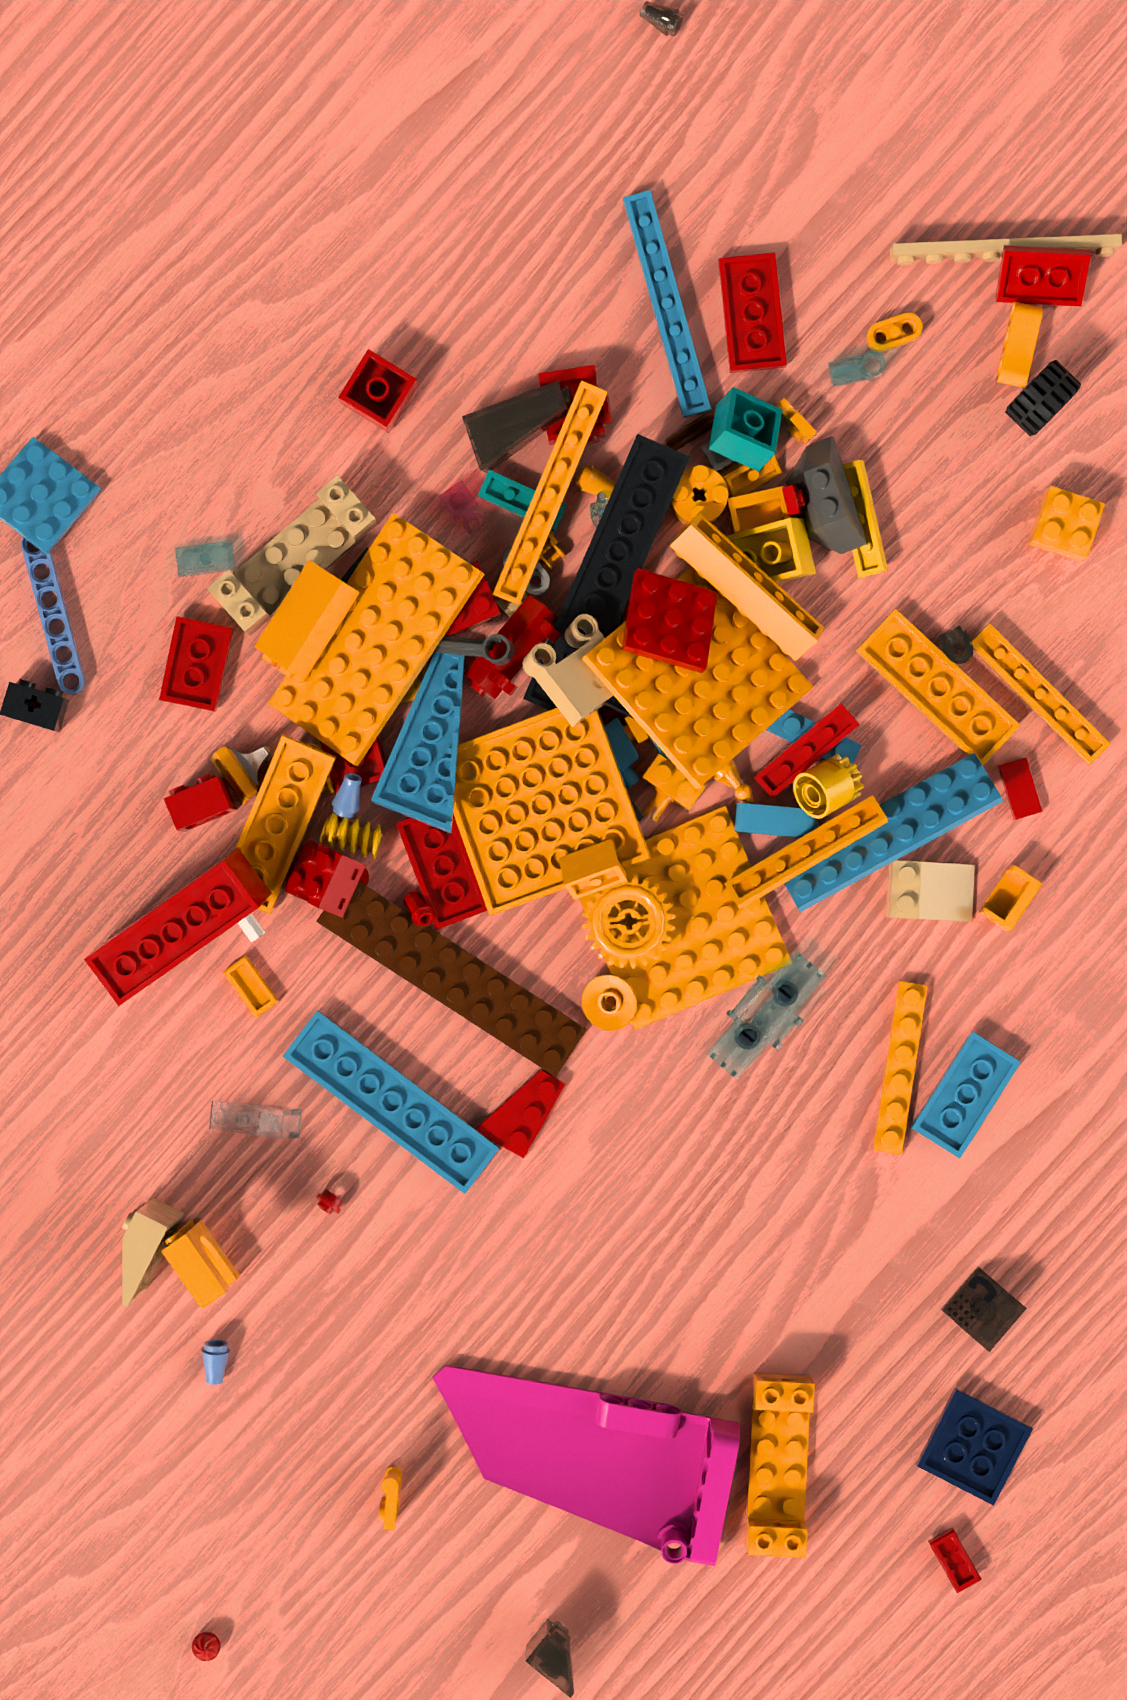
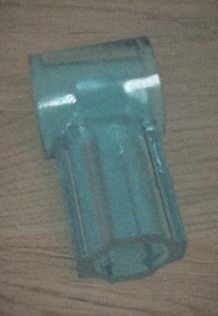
M869 351L864 355L828 362L833 388L866 380L875 381L880 379L886 367L884 355L878 351ZM868 360H876L880 364V369L876 372H870L865 368V363Z

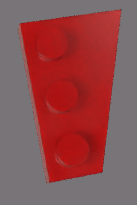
M541 1069L475 1130L524 1159L566 1083Z

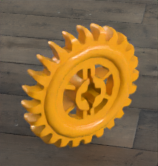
M634 875L631 883H628L627 880L610 888L603 889L602 894L592 893L596 901L585 902L592 910L591 912L582 913V916L590 919V922L583 924L581 927L591 929V932L584 939L595 940L590 950L601 948L598 958L601 959L608 954L609 965H612L616 959H619V966L623 968L628 960L634 969L636 961L639 959L646 966V956L649 955L654 960H657L655 950L666 951L662 941H672V938L666 934V931H674L676 929L668 924V921L675 919L676 915L667 914L666 911L673 904H663L662 901L667 897V893L657 895L658 884L649 889L648 878L641 884H638V876ZM625 900L636 901L632 909L623 910L617 903ZM638 903L644 906L648 914L640 915L635 911ZM616 906L619 910L616 918L608 919V914L612 907ZM626 913H630L632 918H647L648 920L637 921L632 924V929L627 930L626 925H621L620 923L610 925V922L624 919ZM650 924L646 935L641 937L638 932L641 925ZM610 928H618L622 932L619 940L615 939L610 933ZM635 933L640 939L632 943L621 942L625 934Z

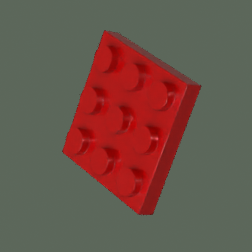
M638 568L633 576L622 650L703 673L707 669L718 592Z

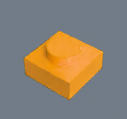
M629 716L624 719L626 725L623 728L630 741L635 740L639 745L649 738L635 719Z

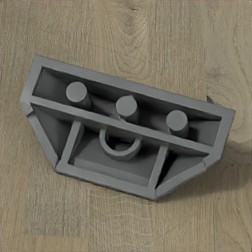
M834 436L806 446L787 479L786 486L797 485V490L802 489L806 506L802 507L803 513L796 515V517L804 518L808 539L839 554L868 545Z

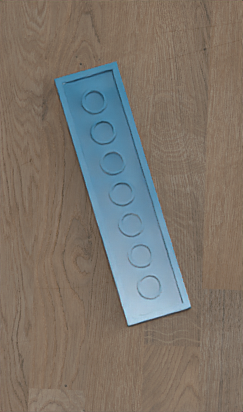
M973 753L880 804L879 806L889 822L784 884L798 910L802 912L1003 802V799L978 757Z
M319 1010L315 1012L283 1055L285 1059L464 1194H466L500 1149L499 1146L480 1134L475 1128Z

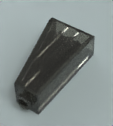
M556 381L462 416L480 471L488 473L489 470H494L568 414L570 403L573 402L569 387H564L561 382Z

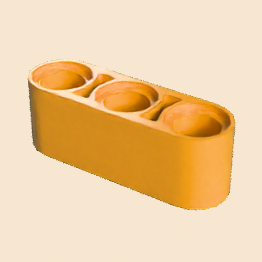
M1014 302L1007 326L996 382L1025 388L1041 324L1042 307Z

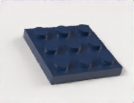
M954 1388L916 1465L994 1506L1033 1429L1027 1424Z

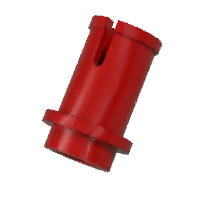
M418 892L408 893L404 897L403 903L412 914V921L417 925L427 926L433 920V909L424 903Z

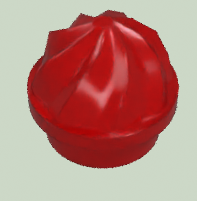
M201 1632L192 1642V1652L201 1661L213 1660L220 1652V1640L212 1632Z

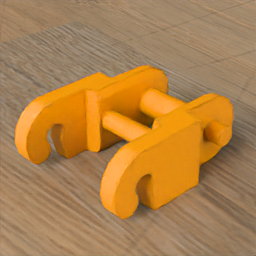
M549 533L548 539L550 542L542 550L538 562L542 561L545 569L548 567L552 570L551 564L560 556L563 558L566 556L563 553L565 550L557 547L558 541ZM553 547L556 552L546 560L543 555Z

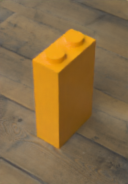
M308 560L254 647L263 653L261 658L274 667L279 664L277 670L292 679L295 674L305 680L360 592L324 568Z

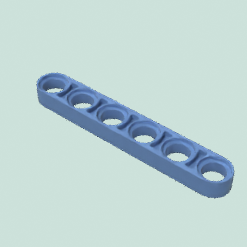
M23 537L21 547L58 686L63 692L76 695L85 687V676L52 552L50 551L48 555L41 550L31 552L28 549V540ZM41 564H46L50 568V574L44 580H39L35 576V570ZM47 592H54L57 595V603L53 607H45L42 602L43 595ZM55 619H61L65 624L64 631L59 635H54L50 631V623ZM63 646L69 647L72 651V657L67 662H60L57 658V651ZM69 674H76L79 678V685L73 690L67 689L64 685V679Z

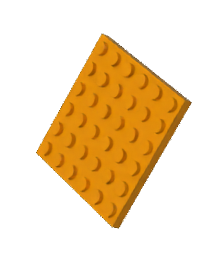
M693 567L677 578V580L717 591L710 582L700 577ZM719 593L716 602L707 669L703 673L623 651L622 644L626 621L582 658L585 664L696 790L703 786L813 688L811 683L769 636L762 634L758 626L748 617L743 616L734 604Z
M555 708L458 745L453 814L489 916L566 889L559 858L600 842L612 839L617 858L623 868L651 858L598 710L572 727L560 710Z
M726 806L646 839L645 842L651 858L623 868L626 872L628 883H631L633 876L637 875L638 884H641L646 878L649 879V889L658 884L659 888L656 894L667 893V897L662 901L663 904H673L666 911L667 914L676 915L675 919L668 921V924L676 929L674 931H666V934L672 938V941H662L666 951L662 952L656 949L657 960L648 955L646 956V966L638 959L636 967L633 969L628 960L624 967L620 968L619 959H616L612 965H609V955L604 956L611 975L619 976L627 981L636 994L637 1011L631 1021L634 1030L792 964L765 897L762 896L744 908L739 909L724 884L751 867L739 836L734 831L735 827ZM590 894L579 898L584 912H591L592 909L585 902H595L596 899L593 895ZM625 900L617 904L622 910L632 909L636 901ZM638 903L635 911L640 915L648 914L644 906ZM616 906L612 907L608 914V919L616 918L619 913ZM626 913L624 919L610 922V925L620 923L621 925H626L627 930L632 929V924L637 921L648 920L647 918H632L630 913ZM650 924L641 925L638 930L641 937L646 935ZM610 928V933L615 939L619 940L622 932L618 928ZM635 933L625 934L621 942L632 943L640 939Z

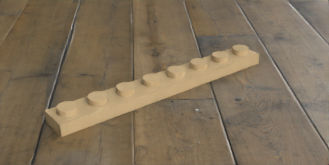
M1122 234L893 243L889 250L890 262L897 261L898 265H911L917 260H926L927 264H939L943 262V259H954L956 263H966L972 261V258H983L985 262H994L1002 257L1004 245L1090 250V253H1096L1097 257H1109L1114 255V252H1117L1122 246Z

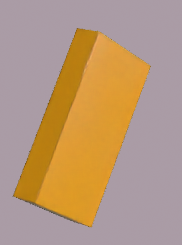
M247 955L222 972L255 1019L280 1002Z

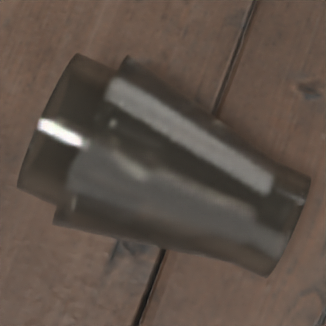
M646 1L640 10V17L647 20L665 36L671 35L674 37L679 32L684 20V15L679 13V9Z

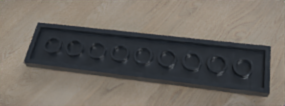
M637 434L554 625V629L559 631L561 636L555 643L548 639L547 644L556 653V664L579 649L570 646L565 639L566 629L577 616L588 614L594 617L598 623L599 631L605 638L615 631L631 594L634 572L638 568L642 569L690 456ZM577 628L581 634L586 635L581 628ZM540 659L538 663L544 664L543 661ZM532 677L523 699L547 710L557 708L537 680Z

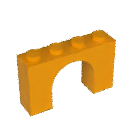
M190 1220L165 1240L167 1246L161 1252L201 1309L225 1294L229 1290V1285L240 1277V1274L202 1220L196 1224Z

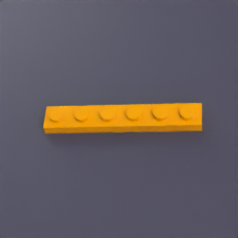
M990 623L968 644L1088 765H1091L1111 745Z
M872 795L724 884L738 908L742 909L889 821Z
M898 981L873 1151L902 1155L928 985Z

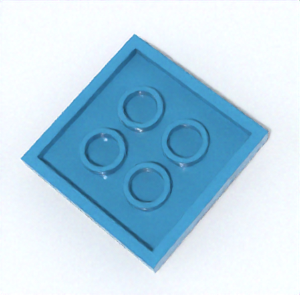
M32 437L0 474V520L48 555L99 495L101 488L35 437Z

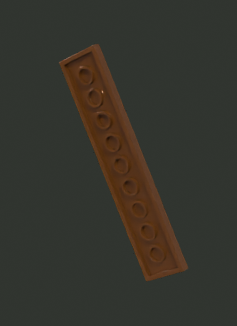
M360 881L343 917L323 910L316 921L317 923L555 1077L587 1030L428 925L420 926L412 921L411 914Z

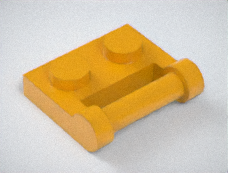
M392 1465L386 1469L385 1478L381 1484V1489L386 1496H382L378 1520L384 1521L383 1530L395 1531L399 1512L402 1471L398 1466Z

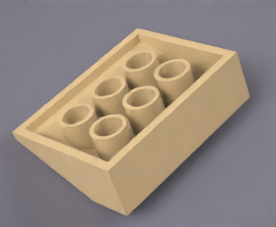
M155 1198L148 1203L144 1202L142 1206L139 1205L132 1213L130 1212L122 1226L126 1230L122 1238V1305L126 1307L133 1303L147 1289L163 1257L161 1250L167 1246L165 1240L176 1231L184 1215L183 1212Z

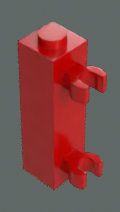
M528 595L497 633L505 636L513 643L515 651L512 660L505 665H495L485 657H477L464 673L473 681L469 686L481 696L487 693L496 699L502 690L511 696L518 687L510 681L523 666L522 663L526 655L535 645L542 643L546 637L555 643L561 636V633L554 629L558 617L544 604ZM502 640V643L496 644L493 650H490L491 658L500 659L506 654L507 645L505 641Z

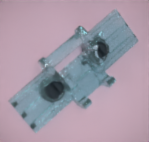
M795 950L769 982L761 975H758L756 978L757 982L732 1011L729 1009L725 1013L734 1022L706 1054L737 1080L768 1044L779 1051L783 1046L781 1041L795 1025L799 1027L804 1022L795 1012L825 979L826 975ZM765 989L770 991L772 996L748 1023L742 1021L740 1018Z

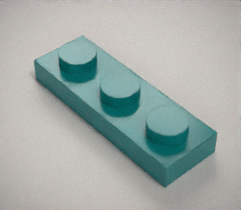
M489 470L477 496L524 518L535 490ZM561 504L551 531L556 532L567 508L566 504Z

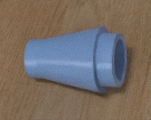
M354 773L345 774L344 780L332 801L335 814L345 818H352L360 810V784L362 778Z
M208 1340L204 1343V1348L201 1349L206 1383L211 1385L222 1384L230 1349L227 1348L226 1341Z

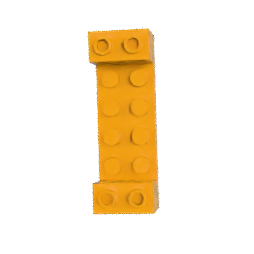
M753 1374L745 1546L748 1555L806 1558L808 1529L804 1519L810 1413H813L815 1389V1383L810 1375Z

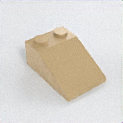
M895 860L888 867L886 917L972 922L975 865Z

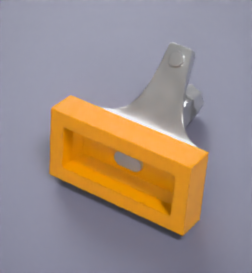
M223 746L213 754L211 761L241 803L245 805L257 794L259 767L264 761H269L273 757V753L267 746L248 754L239 753L234 749L230 750Z

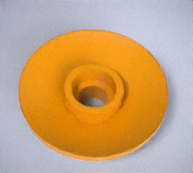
M606 974L594 978L587 984L582 995V1008L587 1019L597 1028L605 1031H617L626 1027L633 1020L637 1011V998L633 988L627 981L619 976ZM609 996L615 997L616 1005H612L609 1002Z

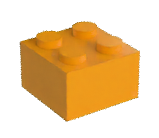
M1050 486L1044 491L1027 545L1079 562L1084 561L1088 558L1105 503Z

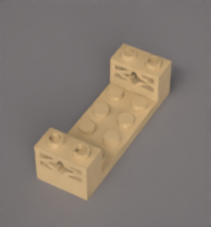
M338 475L316 493L319 498L246 563L234 573L227 570L207 588L249 636L273 617L308 560L327 570L378 525L375 517Z

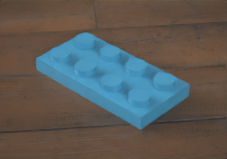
M971 1031L912 1123L911 1128L960 1159L1021 1062Z

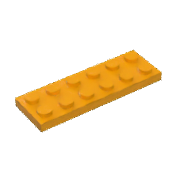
M894 609L856 650L867 663L967 756L975 753L982 766L1021 726L897 609Z
M285 734L281 736L236 848L239 847L272 892L258 908L268 914H271L336 760L335 756Z

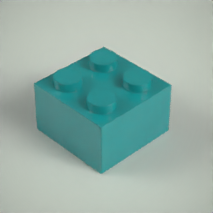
M732 387L716 405L709 449L759 472L776 453L782 409Z

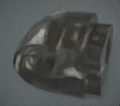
M961 626L940 635L942 640L940 646L949 661L954 664H963L971 659L974 647L967 632H963Z

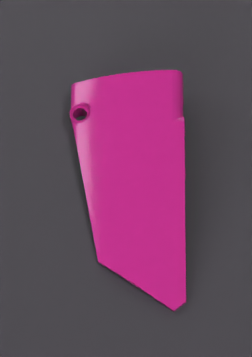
M445 1365L433 1375L432 1378L455 1419L483 1479L638 1540L661 1551L663 1559L668 1563L678 1564L683 1560H688L693 1563L715 1566L740 1441L739 1422L681 1412L678 1407L670 1404ZM670 1543H678L679 1545H681L676 1549L668 1547Z

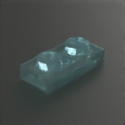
M232 541L175 548L179 577L236 570Z

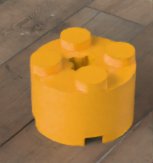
M697 465L685 469L670 503L674 516L686 525L698 513H701L713 524L720 518L728 500L727 485L723 477L712 468ZM694 492L704 493V502L701 500L693 501Z

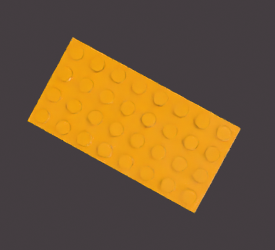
M392 513L346 583L360 593L305 680L295 674L292 679L285 676L268 704L350 763L358 766L485 574L395 513Z

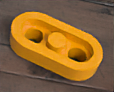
M903 313L877 322L867 332V345L875 352H886L912 343L918 339L922 332V321L914 313ZM909 325L912 328V332L909 334L904 333L902 326ZM882 334L885 337V342H877L875 336Z

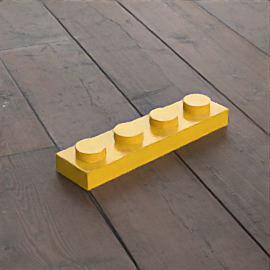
M864 460L843 464L868 545L852 550L858 578L887 572L888 567Z

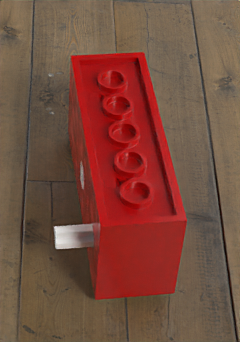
M237 847L103 942L84 960L116 1004L120 1006L237 923L251 942L258 939L265 931L252 915V912L257 910L272 892L239 847Z

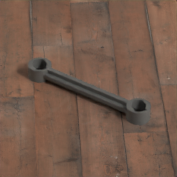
M492 634L485 640L443 637L433 653L485 657L495 665H505L512 660L515 650L513 643L501 634ZM502 640L505 641L507 645L506 654L500 659L491 658L490 650H493L496 644L502 643Z

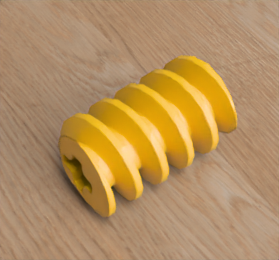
M333 812L325 821L319 844H322L328 838L329 847H334L337 841H339V849L342 851L350 844L351 854H355L361 848L362 857L365 858L372 851V860H375L383 835L381 834V825L378 824L372 831L370 829V821H367L363 827H360L358 817L350 824L348 818L343 817L341 820H338V815Z

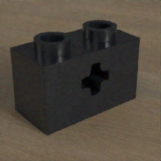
M19 679L18 684L9 682L0 715L60 733L69 703L68 699L62 698L63 692L46 687L45 692L34 689L35 683ZM37 700V702L41 703L40 709L29 706L30 701Z

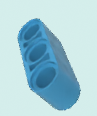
M737 803L735 832L801 838L818 828V819L806 814L802 808Z

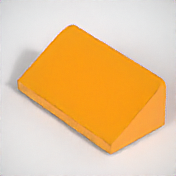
M774 454L759 472L739 462H734L718 471V473L723 477L731 497H737L749 493L782 474L783 471Z

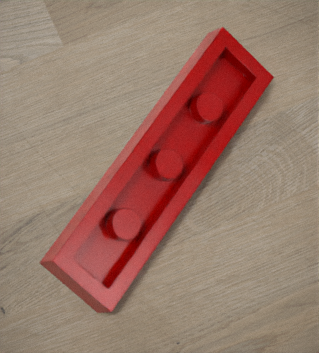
M840 702L756 773L754 778L773 799L791 784L797 775L811 767L857 728L860 723Z

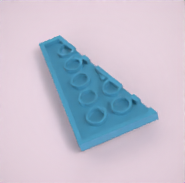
M434 653L371 801L452 834L465 655Z

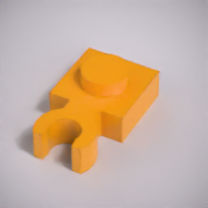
M785 398L775 405L782 409L781 417L788 422L787 425L790 427L788 432L797 442L802 440L805 444H808L815 437L816 430L798 411L796 412Z

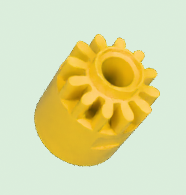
M836 754L797 775L793 784L794 795L799 806L806 814L820 819L861 796L859 790L864 788L863 784L860 783L862 774L859 773L855 763L849 762L847 756L841 759V756Z

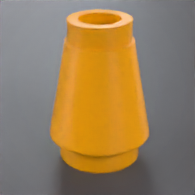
M586 464L575 482V485L581 487V491L608 499L616 484L594 465L590 467Z

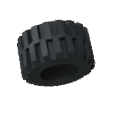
M1057 360L1051 361L1007 406L1005 413L1029 436L1036 435L1079 391L1081 383Z

